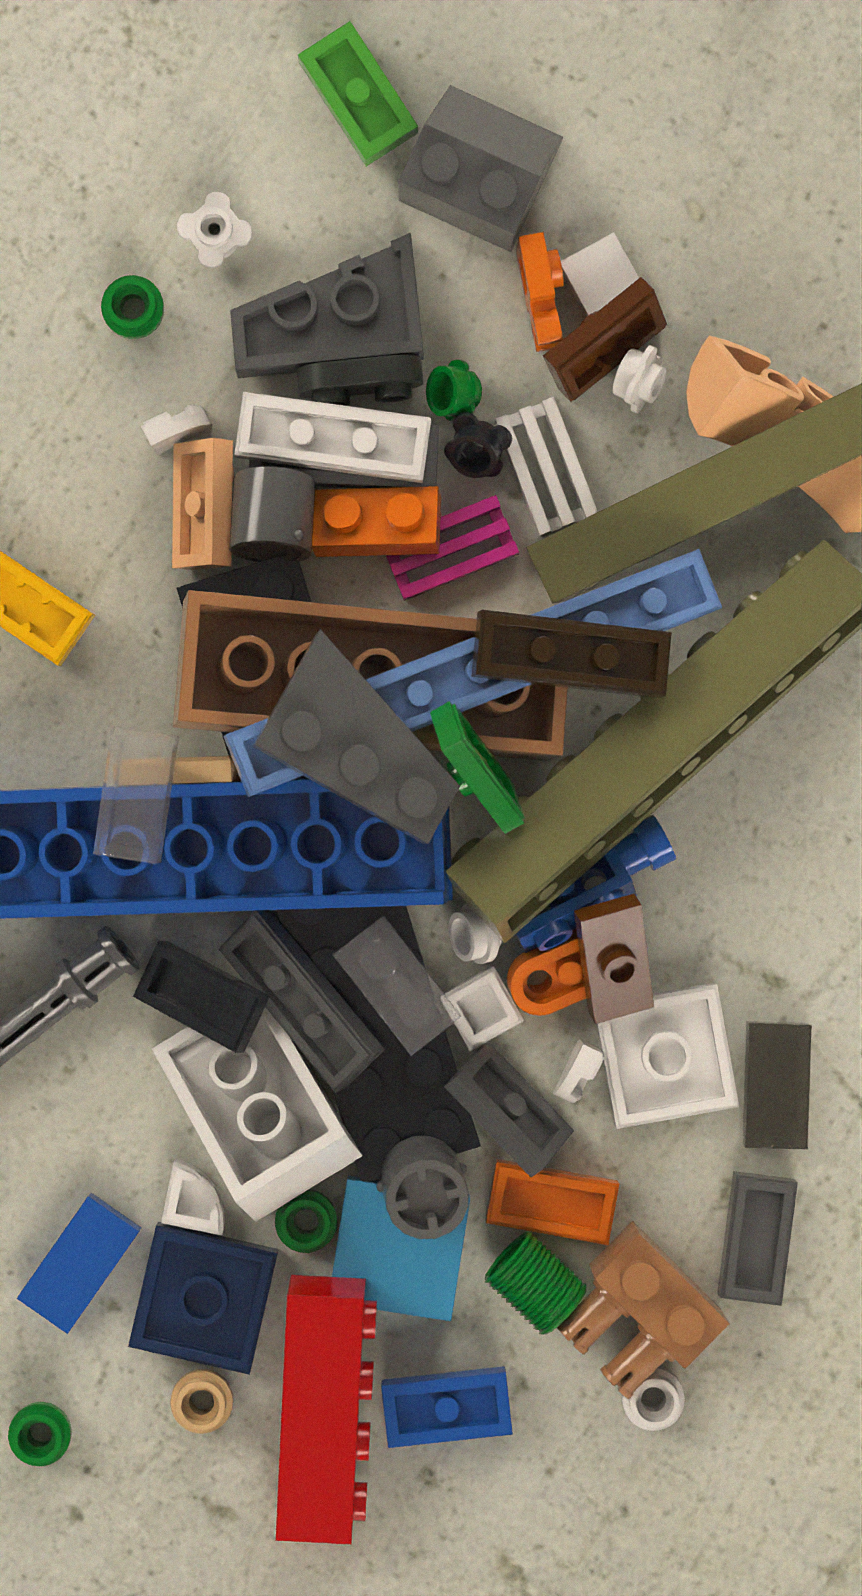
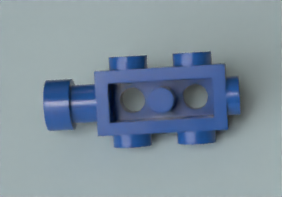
M654 815L647 817L633 829L632 833L622 839L548 905L551 908L550 910L533 918L515 934L525 953L537 947L540 951L550 950L564 943L572 936V929L576 928L574 910L630 894L637 896L630 877L631 875L649 866L655 871L676 860L673 848ZM593 876H600L606 880L589 890L584 889L585 882Z

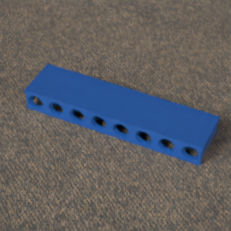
M308 778L293 779L250 797L247 796L242 781L0 790V919L444 905L449 900H453V885L445 872L452 866L450 806L430 842L422 844Z

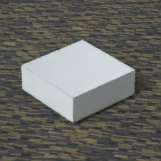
M614 232L561 261L563 277L585 317L595 311H599L639 279Z
M493 965L439 995L469 1051L524 1021Z

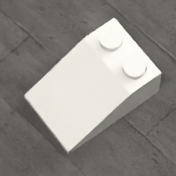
M266 1007L244 1053H235L189 1027L184 1028L152 1048L236 1204L255 1222L363 1156L299 1048Z

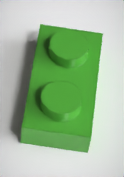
M351 21L298 54L299 64L366 167L418 134L417 123Z

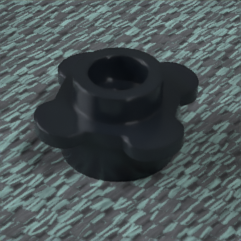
M469 412L458 414L453 421V428L456 431L454 438L448 441L444 448L446 458L459 473L467 477L482 478L499 475L503 468V462L500 459L502 452L508 449L512 443L510 431L502 425L493 426L488 422L478 421L476 416ZM474 442L481 444L483 447L476 445Z

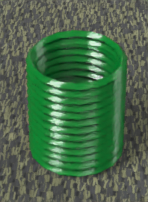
M524 1232L512 1241L496 1258L485 1274V1283H489V1287H492V1290H497V1294H501V1298H506V1303H511V1307H515V1311H520V1316H524V1320H529V1324H533V1329L539 1330L541 1335H547L552 1332L574 1311L583 1299L587 1288L586 1283H582V1279H578V1276L574 1275V1271H569V1267H565V1263L560 1262V1258H556L555 1254H551V1250H548L546 1245H542V1241H537V1236H532V1232Z

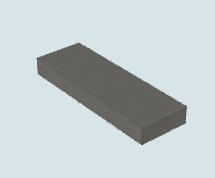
M270 910L254 911L218 949L245 983L270 995L266 1009L335 1093L346 1088L385 1050Z

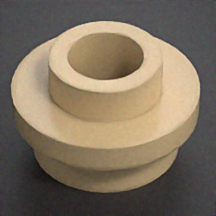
M208 1369L190 1371L183 1375L174 1386L170 1399L171 1411L175 1420L184 1429L200 1434L213 1432L219 1429L231 1414L233 1408L232 1389L227 1380L215 1371ZM198 1390L208 1391L214 1399V1404L208 1409H199L193 1404L191 1395Z

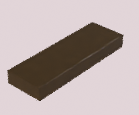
M480 610L477 612L471 677L663 698L666 697L672 632Z

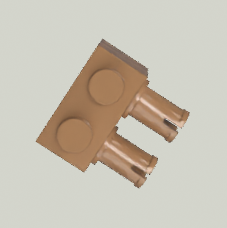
M632 1220L589 1264L595 1279L593 1281L595 1288L557 1329L568 1341L572 1339L574 1342L573 1346L585 1355L589 1351L588 1348L621 1315H624L626 1318L631 1315L639 1323L637 1327L640 1332L607 1365L600 1369L607 1380L613 1386L617 1384L619 1386L618 1391L627 1399H630L633 1396V1392L666 1359L670 1362L676 1360L686 1369L730 1323L721 1308Z

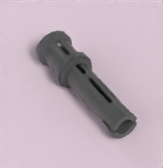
M108 926L101 928L97 932L98 939L71 961L64 958L55 965L56 969L52 971L54 978L0 1020V1067L30 1043L38 1039L45 1031L76 1007L83 1010L86 1007L91 1008L98 1002L97 994L124 973L133 975L140 969L135 956Z

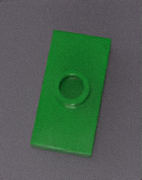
M449 701L431 711L430 715L441 750L449 760L446 763L448 772L460 785L458 790L461 794L467 797L474 793L504 834L524 824L523 818L525 816L512 780L455 703L452 705Z

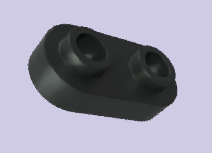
M390 355L319 362L297 369L300 397L312 398L314 402L343 406L350 404V396L375 394L376 402L385 403L408 400L412 398V389L424 384L421 357L415 355Z

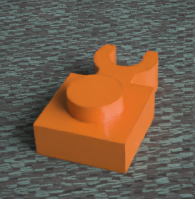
M544 232L519 236L516 248L536 352L550 350L563 340L554 299V288L564 286L561 260L557 249L547 250Z

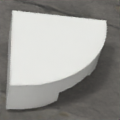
M191 404L187 405L185 411L173 417L169 413L164 412L143 422L144 425L141 426L150 445L160 455L173 448L175 443H182L212 427V424L202 406Z
M580 1038L578 1039L553 1091L554 1095L571 1103H575L582 1098L583 1089L587 1081L594 1079L604 1060L603 1053L599 1047Z
M175 1159L161 1223L223 1235L225 1210L222 1198L215 1184L196 1166L183 1160Z

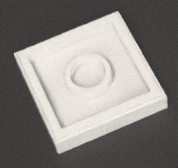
M716 983L654 993L653 1008L597 1024L616 1129L739 1107Z

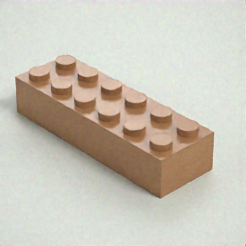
M188 590L182 607L173 728L231 733L269 718L314 636L320 629L366 680L475 637L477 619ZM531 684L461 712L493 756L547 761L563 755L568 688ZM434 724L412 732L428 750L442 752Z

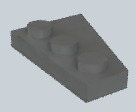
M411 233L390 241V247L361 259L360 255L343 261L338 264L337 270L309 282L303 283L299 280L230 310L237 377L247 378L297 373L298 368L313 363L390 355H415L424 360Z
M321 629L314 636L252 746L422 844L430 842L460 787Z

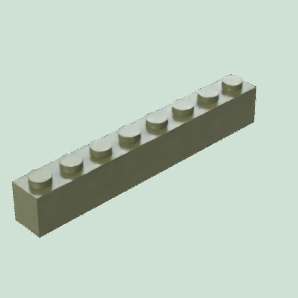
M825 539L809 553L803 550L790 558L782 568L779 579L763 593L755 591L748 595L736 608L733 614L734 619L718 633L710 631L701 636L690 648L687 660L670 675L668 674L666 697L652 698L640 696L641 700L624 715L617 713L609 717L594 734V741L577 756L571 754L561 759L547 775V783L531 797H519L518 799L525 816L523 818L524 824L504 834L499 826H496L482 840L480 838L471 839L456 852L451 861L452 866L445 871L455 891L504 944L862 628V573Z

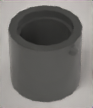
M253 467L236 472L233 481L230 552L242 559L255 562L264 561L286 554L284 561L300 562L308 559L312 553L315 480L313 477L301 471L280 467Z
M412 1136L398 1142L387 1153L381 1167V1181L378 1182L376 1188L379 1192H383L386 1209L392 1223L404 1234L417 1239H436L446 1235L462 1222L469 1206L468 1187L464 1178L467 1166L459 1162L455 1151L444 1141L431 1136Z

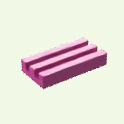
M496 495L441 517L440 533L489 514L492 523L440 544L439 554L412 555L402 560L399 555H386L404 601L519 555L518 547L512 538L509 525L503 516L500 508L501 505ZM498 536L501 547L410 583L406 572Z

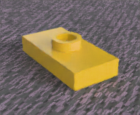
M0 551V627L61 667L96 615Z

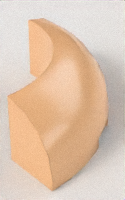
M710 335L701 346L691 366L686 390L688 413L697 434L730 446H734L834 396L805 377H802L796 385L778 371L767 369L771 364L769 357L739 344ZM862 456L798 486L816 501L845 533L862 532Z

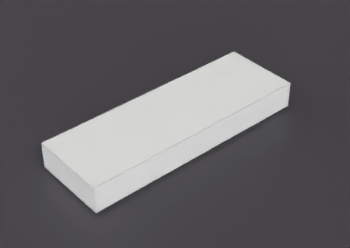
M243 392L235 456L241 459L423 483L431 417Z

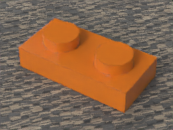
M439 487L315 490L312 549L315 556L439 554L442 500Z

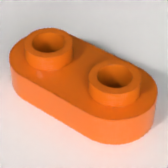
M576 929L572 930V936L564 943L546 951H540L537 947L527 953L523 952L511 963L507 973L508 989L516 1005L524 1012L537 1016L548 1015L586 999ZM544 970L548 972L547 978L541 984L531 985L527 983L528 977L534 971Z

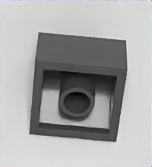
M450 85L425 122L399 178V201L511 252L559 149L563 136Z

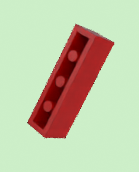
M291 1275L286 1308L275 1541L351 1545L353 1521H366L368 1482H355L356 1460L369 1461L371 1422L359 1421L360 1400H372L374 1361H362L363 1339H375L377 1300H365L366 1278Z

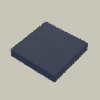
M158 1221L128 1347L250 1375L279 1249L203 1231L163 1224Z

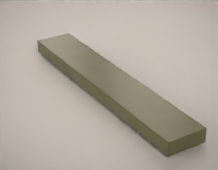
M862 383L527 546L526 549L552 604L560 602L862 456Z

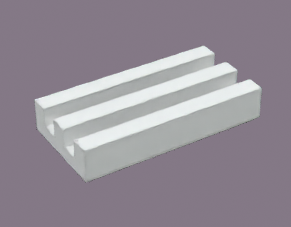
M554 396L543 400L542 403L531 407L530 405L519 409L514 414L509 416L506 414L495 419L496 425L506 427L512 435V443L505 450L539 537L568 527L598 512ZM546 417L580 506L576 510L571 511L536 421L540 418ZM524 425L558 514L557 517L547 520L513 431L514 428Z

